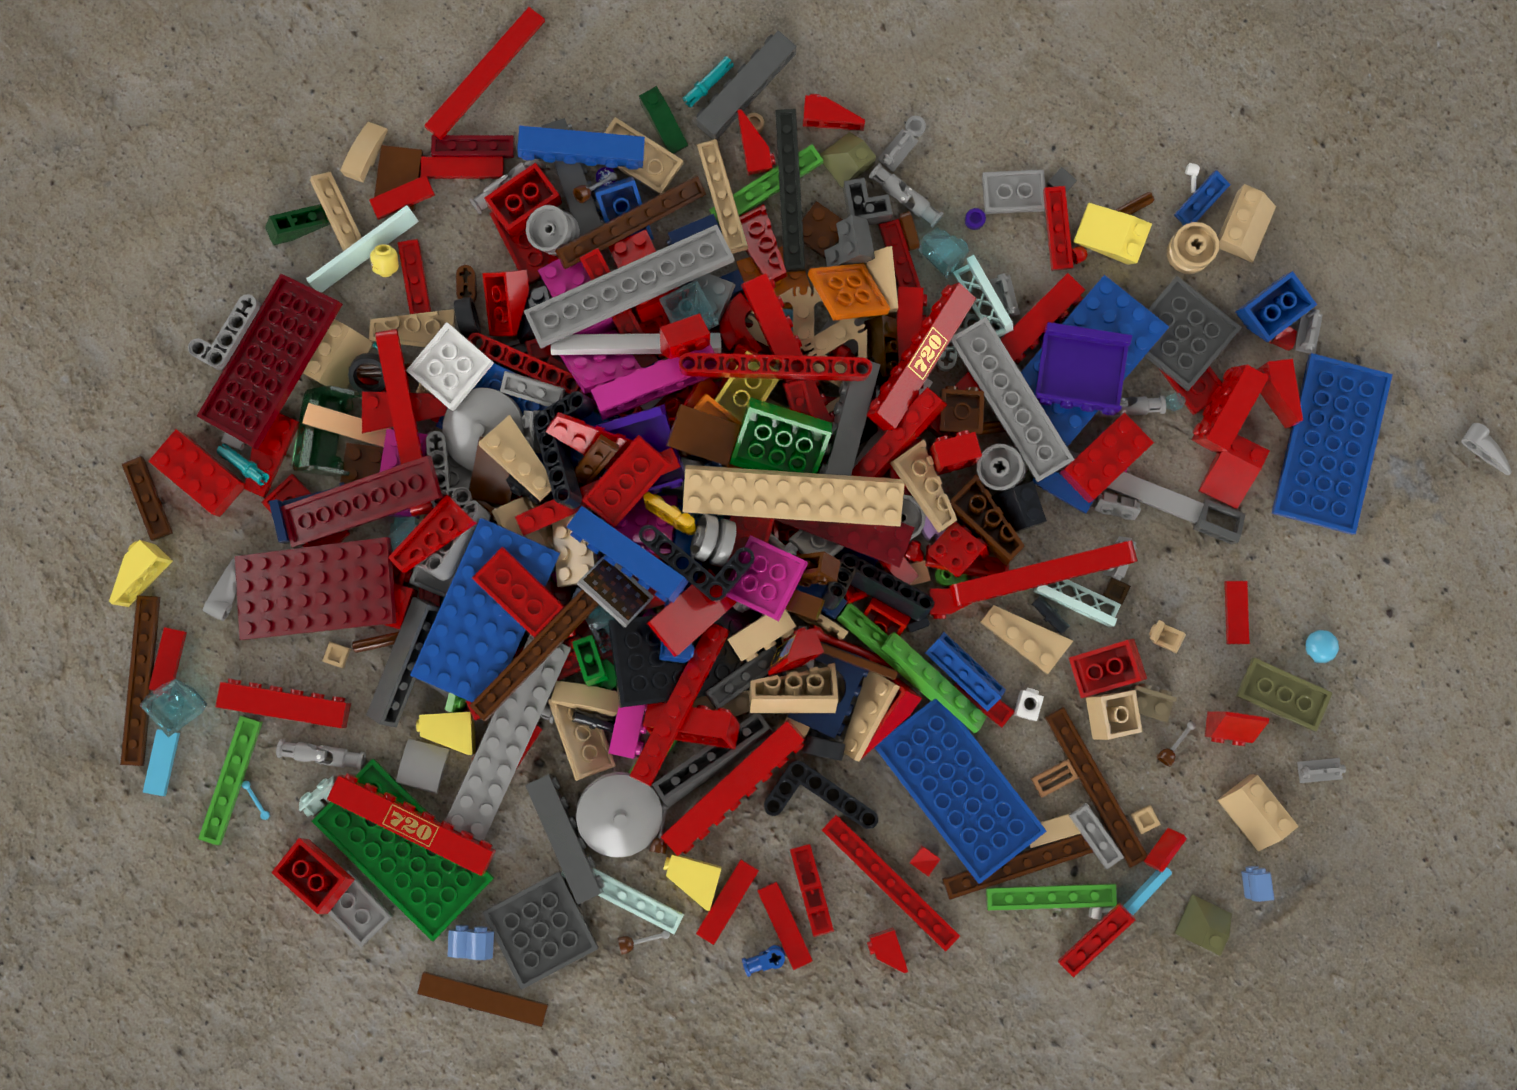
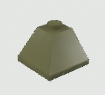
M851 132L819 154L824 160L823 165L841 188H843L844 181L856 179L871 168L876 160V155L864 140Z
M1192 894L1174 933L1221 956L1230 936L1232 913Z

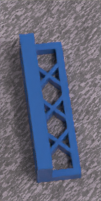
M945 632L925 652L986 711L990 710L1002 698L1006 689Z

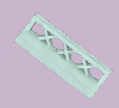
M975 255L968 257V265L954 271L953 274L958 283L960 282L965 288L969 286L967 290L970 293L972 288L982 290L981 299L976 298L972 308L979 320L987 317L990 324L991 321L1000 323L1003 329L996 333L998 337H1001L1013 330L1012 320ZM971 271L973 274L972 281H963L960 275ZM982 304L991 306L990 316L980 313Z
M1068 579L1060 581L1064 583L1063 585L1055 582L1057 586L1055 588L1043 585L1035 587L1033 591L1109 628L1115 626L1117 621L1115 617L1121 604ZM1067 585L1073 587L1076 596L1070 597L1063 594L1061 588ZM1086 594L1092 596L1095 605L1089 606L1083 603L1080 596ZM1107 603L1114 608L1111 615L1102 612L1099 606Z

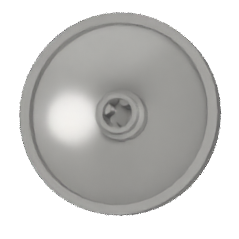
M475 388L469 392L454 411L448 408L443 421V434L446 439L447 450L452 458L464 468L473 471L480 436L485 437L509 415L524 436V428L521 423L523 414L517 403L510 396L499 390Z
M615 772L597 778L586 787L577 804L576 821L582 839L594 851L605 856L626 857L642 851L655 839L661 827L662 806L657 792L652 786H647L629 776L630 773Z

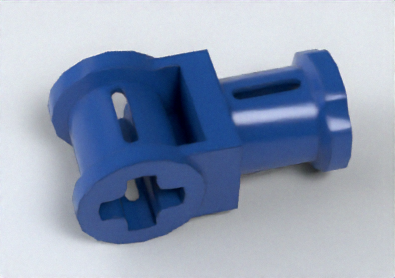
M772 945L767 950L759 952L757 956L748 959L742 958L747 977L760 970L766 971L771 968L778 969L782 967L785 961V951L779 945ZM772 953H775L777 956H779L778 961H775V959L772 958Z

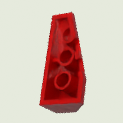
M897 677L895 680H889L900 686L862 758L908 718L922 699L910 686Z

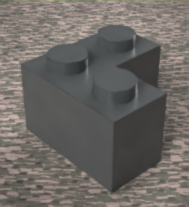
M865 178L844 181L843 193L848 217L853 215L867 219L869 225L891 221L892 209L889 194L868 198Z
M851 215L836 223L840 243L824 250L827 267L865 264L875 259L867 219Z

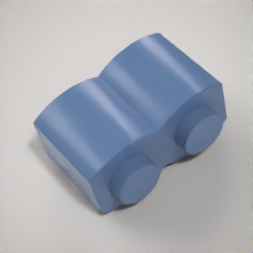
M1247 866L1245 871H1241L1245 898L1256 902L1275 900L1271 872H1267L1265 868H1259V866Z
M456 925V929L449 930L447 957L473 960L493 958L494 931H487V927L484 926L474 927L473 930L469 929V925Z

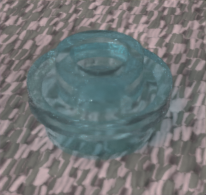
M1174 393L1165 398L1166 409H1171V411L1181 409L1186 402L1185 397L1181 393Z

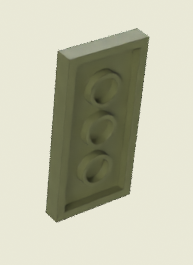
M1252 658L1236 697L1313 732H1317L1333 693L1257 658Z

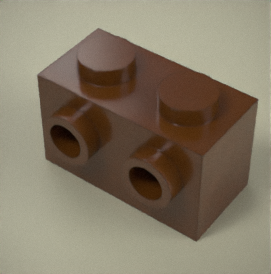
M825 551L794 555L808 562L798 582L800 586L810 587L811 584L826 585L828 582L837 581L840 560Z

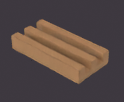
M1066 759L1030 779L1040 798L1079 777L1070 760ZM1067 765L1068 768L1064 771L1050 777L1049 779L1041 783H1038V780ZM1071 772V777L1044 791L1042 790V787Z

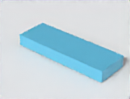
M162 729L156 730L143 793L166 796L180 733Z
M1167 867L1163 873L1156 870L1123 906L1134 915L1168 879L1172 871Z

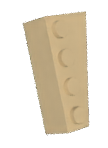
M835 663L828 664L824 668L818 669V667H813L805 672L797 673V671L789 672V675L779 677L775 675L750 682V713H836L838 689Z

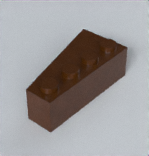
M976 474L950 500L957 521L961 525L966 526L975 538H981L988 545L987 549L1007 567L1022 552L1025 545L1011 524L1007 522L1003 512L997 507L991 498V494L985 489L979 476Z

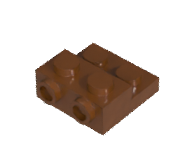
M946 386L945 389H942L940 391V398L948 405L940 412L939 432L958 433L969 430V433L982 434L984 391H979V388L976 387L958 390L956 386Z

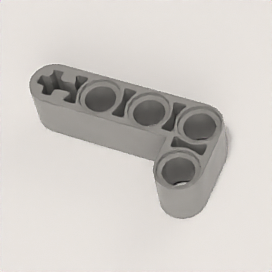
M252 295L241 296L213 344L211 345L199 338L193 339L188 344L189 353L207 365L223 371L262 304ZM243 320V325L236 328L237 322ZM229 338H233L232 343L226 346V341ZM204 346L203 352L198 354V348ZM222 355L221 362L215 364L216 358Z
M440 431L429 433L426 438L427 456L432 457L433 464L439 460L443 461L441 465H434L437 479L445 481L442 485H439L443 497L431 501L434 508L439 500L449 495L463 508L466 503L473 501L471 492L465 487L451 488L449 452L445 436ZM437 442L439 450H436L435 448ZM462 497L468 498L466 502H458Z
M469 501L462 508L477 524L480 518L490 520V513L476 501ZM477 524L417 565L440 580L449 579L460 565Z

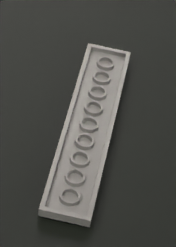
M714 225L525 310L524 313L540 348H543L728 265L735 260L717 225Z
M529 634V637L524 645L523 650L534 639V637L531 634ZM561 643L494 712L445 819L446 822L454 825V830L460 833L462 830L474 835L473 838L479 841L485 839L567 659L571 646Z

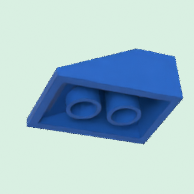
M633 176L594 189L605 223L642 204ZM648 225V226L642 228L641 230H639V231H637V232H635V233L629 235V236H632V235H634V234H636V233H639V232H641V231L647 230V233H648L650 239H651V240L654 239V238H653V235H652V232H651L650 225Z

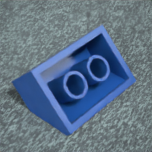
M1292 271L1280 277L1236 310L1235 313L1248 330L1264 341L1269 342L1317 304Z

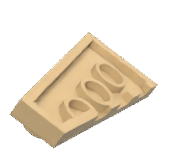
M923 439L890 464L939 533L954 523L957 518L947 494L943 492L941 479L936 475L933 467L934 462L925 448L927 445Z
M995 605L990 608L980 621V623L1046 674L1052 670L1073 642L1071 639Z
M870 671L867 677H864L843 742L846 755L860 762L900 686Z

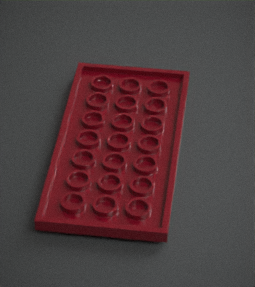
M280 274L199 410L197 417L258 450L343 304L288 276Z
M383 537L235 556L239 640L396 623L393 564L388 558L392 553L391 538Z

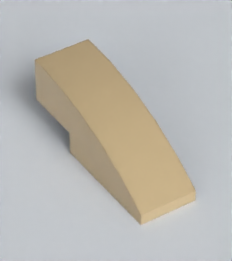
M367 122L354 141L340 171L344 176L364 183L370 166H374L387 134V128Z
M556 681L550 700L552 703L588 713L596 712L610 717L617 715L619 707L618 692L563 681Z

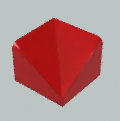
M1289 326L1271 339L1270 343L1290 351L1295 345L1297 331Z
M921 845L909 863L926 876H929L941 859Z

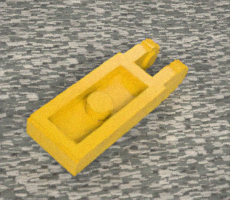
M647 491L643 496L645 507L648 511L688 536L696 532L693 516L691 517L688 513L682 514L676 506L668 505L657 494L654 496Z

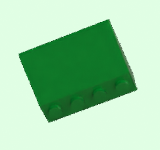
M750 397L729 464L745 469L817 474L832 434V423Z

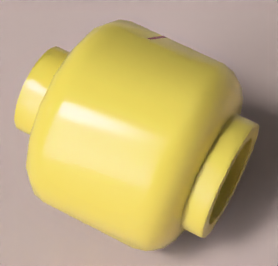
M382 244L376 246L371 251L370 260L373 272L382 277H389L398 270V255L391 246Z

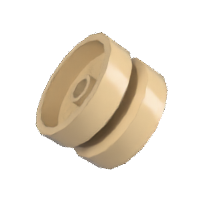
M1192 222L1184 225L1168 243L1167 258L1170 265L1183 274L1201 272L1216 257L1219 251V239L1216 232L1204 223Z

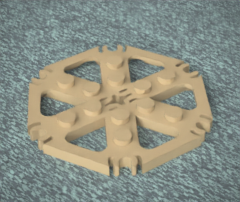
M796 287L797 296L793 294L794 288L780 295L784 303L789 302L793 306L794 336L798 335L802 343L800 350L810 351L814 348L807 356H814L815 354H817L816 356H827V353L854 339L858 342V357L867 358V329L864 332L858 333V331L865 328V324L861 326L854 324L858 318L840 320L815 335V304L823 302L815 287L813 296H811V287H807L806 295L800 294V287ZM748 316V319L753 321V326L751 328L747 327L748 331L756 341L768 346L757 320L753 316ZM776 364L775 367H774V369H776L777 371H779V369H778V367H777V364ZM821 364L813 365L814 371L818 373L824 371V367ZM839 364L834 367L836 372L844 373L845 367ZM828 380L829 382L835 384L838 387H840L841 383L843 382ZM769 397L765 401L783 408L790 409V407H784L781 404L770 399ZM840 397L826 405L828 413L834 411L835 404L839 401Z

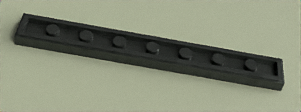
M796 109L775 110L784 266L786 272L805 271Z

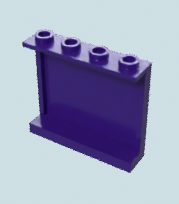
M1048 322L1044 330L1035 397L1042 405L1060 404V407L1066 409L1080 407L1085 412L1099 410L1105 415H1115V413H1118L1122 409L1120 402L1128 347L1131 344L1132 335Z
M665 405L593 425V427L605 428V431L613 434L625 435V438L634 440L640 435L658 452L671 448L666 445L672 428ZM673 448L681 467L660 476L648 490L651 494L661 492L662 487L669 486L670 489L682 486V482L685 480V469L678 449ZM603 468L597 475L598 479L605 474L606 468Z

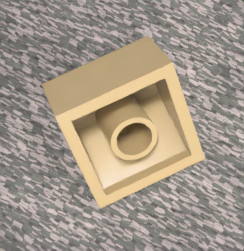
M1136 690L1086 697L1093 739L1109 740L1143 732Z

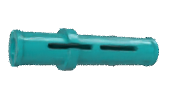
M725 56L700 82L697 81L694 84V88L682 97L684 102L687 101L685 104L688 107L692 108L702 96H706L708 90L734 67V63H730L731 59Z
M222 444L224 448L218 447L217 454L242 471L243 476L253 479L260 486L268 482L269 475L259 469L255 462L248 461L227 444Z

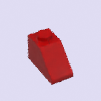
M893 927L869 935L870 941L867 942L871 955L875 954L877 960L903 973L908 972Z

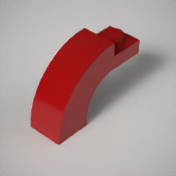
M741 293L736 295L725 309L719 323L720 333L729 351L736 348L739 344L760 354L763 349L745 325V319L752 311V308Z

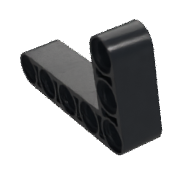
M579 391L572 392L541 410L533 419L534 429L554 500L570 509H575L581 504L582 494L568 445L548 434L546 429L558 412L579 420L593 413L595 401Z
M645 525L639 531V538L643 544L714 602H720L725 599L751 568L755 560L751 549L746 547L740 548L714 577L656 527ZM648 530L655 532V538L652 541L644 540V534ZM664 544L672 546V551L669 555L661 554L660 550ZM744 552L749 553L751 556L750 562L742 564L738 560L739 555ZM679 559H688L689 565L686 569H679L677 567ZM729 569L737 572L736 578L732 581H728L724 577L725 572ZM697 572L705 573L706 579L703 583L699 584L694 581V575ZM714 586L722 588L723 592L720 597L715 598L711 596L710 591Z
M845 553L841 557L837 581L828 582L821 596V599L825 600L823 606L829 610H834L839 606L851 585L917 621L925 619L935 605L930 595L852 553Z
M799 760L792 761L764 802L765 812L770 816H777L783 811L801 784L863 828L872 829L878 824V815L871 808ZM795 764H800L803 767V773L800 776H794L791 772ZM814 776L819 777L821 780L818 788H812L809 785V780ZM783 782L791 784V791L787 794H783L779 790V786ZM834 788L838 790L839 795L837 799L829 800L827 798L829 789ZM771 800H776L780 804L779 809L775 812L767 808V804ZM854 801L856 809L853 812L845 811L846 802ZM864 814H873L874 820L871 824L863 823L862 818Z

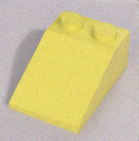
M1088 203L1073 242L1124 264H1136L1152 224L1132 215Z
M756 362L748 364V368L752 371L760 368ZM770 366V369L772 371H777L776 369ZM729 378L715 401L742 423L750 397L765 402L779 379Z
M142 540L135 541L129 546L128 552L124 555L109 602L113 605L129 607L137 599V595H141L173 561L156 544Z

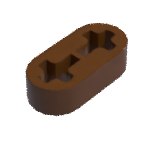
M910 211L900 213L899 221L909 251L919 249V239Z
M462 265L456 271L457 298H464L462 295L465 294V288H468V292L472 294V296L468 297H471L475 302L477 298L476 273L471 266ZM465 271H468L469 274H471V276H468L467 278L468 283H465V279L463 278V276H461L465 274Z

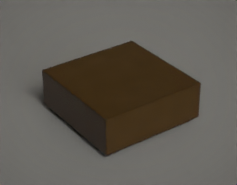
M1111 577L1102 596L1123 605L1131 586Z

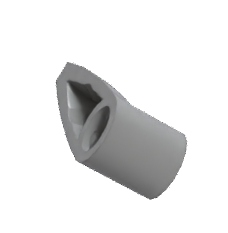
M1473 423L1461 440L1462 444L1499 471L1510 475L1512 471L1508 460L1499 445L1489 435L1490 430L1480 423Z
M235 559L231 560L203 607V612L221 621L228 617L237 591Z

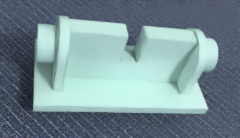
M331 776L329 779H323L313 792L305 793L300 798L299 811L303 810L308 817L310 815L314 816L325 807L321 799L324 798L330 803L331 801L327 800V797L334 785V776Z

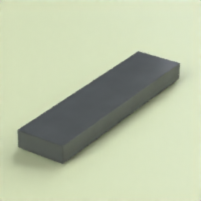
M774 645L768 650L764 649L757 657L746 662L704 692L716 710L748 689L752 680L761 679L768 674L769 667L777 650L776 646Z

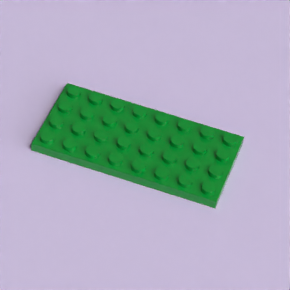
M371 759L355 776L358 778L357 782L363 785L369 783L378 788L377 792L382 794L385 792L397 797L396 801L402 804L408 802L416 807L415 810L423 813V811L428 812L375 759ZM330 802L311 821L432 942L494 879L487 870L484 875L480 876L333 802Z

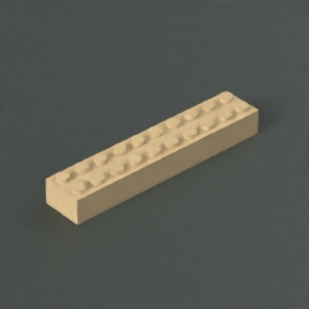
M686 465L683 512L901 526L904 482L902 479Z

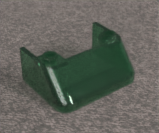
M331 385L305 391L302 399L292 462L294 471L333 477L349 476L350 472L343 470L344 463L341 457L336 456L339 434L305 425L302 422L308 403L348 414L353 408L352 398L362 397V393Z

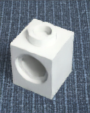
M1027 688L1026 691L1020 690L1013 715L1037 721L1044 696L1038 695L1039 691ZM1027 698H1031L1034 702V706L1030 710L1024 706V701Z

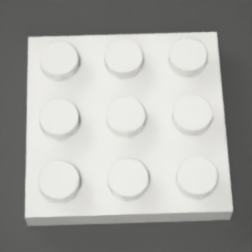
M446 322L406 371L444 405L454 411L494 362Z

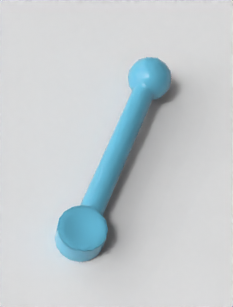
M244 781L242 787L248 791L261 812V819H268L270 813L265 811L250 788V782Z

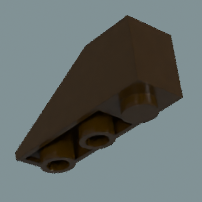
M881 315L865 320L864 331L867 329V346L875 362L880 364L879 370L882 376L890 378V372L899 364L897 319Z

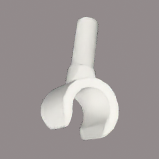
M1189 163L1185 170V174L1191 175V193L1196 191V180L1200 167L1193 163Z
M1115 906L1090 907L1089 917L1101 920L1102 913L1110 912Z

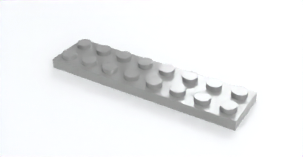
M987 317L953 336L950 340L979 389L984 391V397L1014 446L1021 454L1037 483L1074 461L1073 456Z

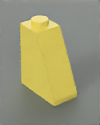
M471 712L419 715V719L416 721L417 732H420V737L467 755H474L476 753L475 720Z
M672 853L671 858H666L663 868L667 870L666 876L705 910L710 911L722 867L682 855L677 856L675 853Z

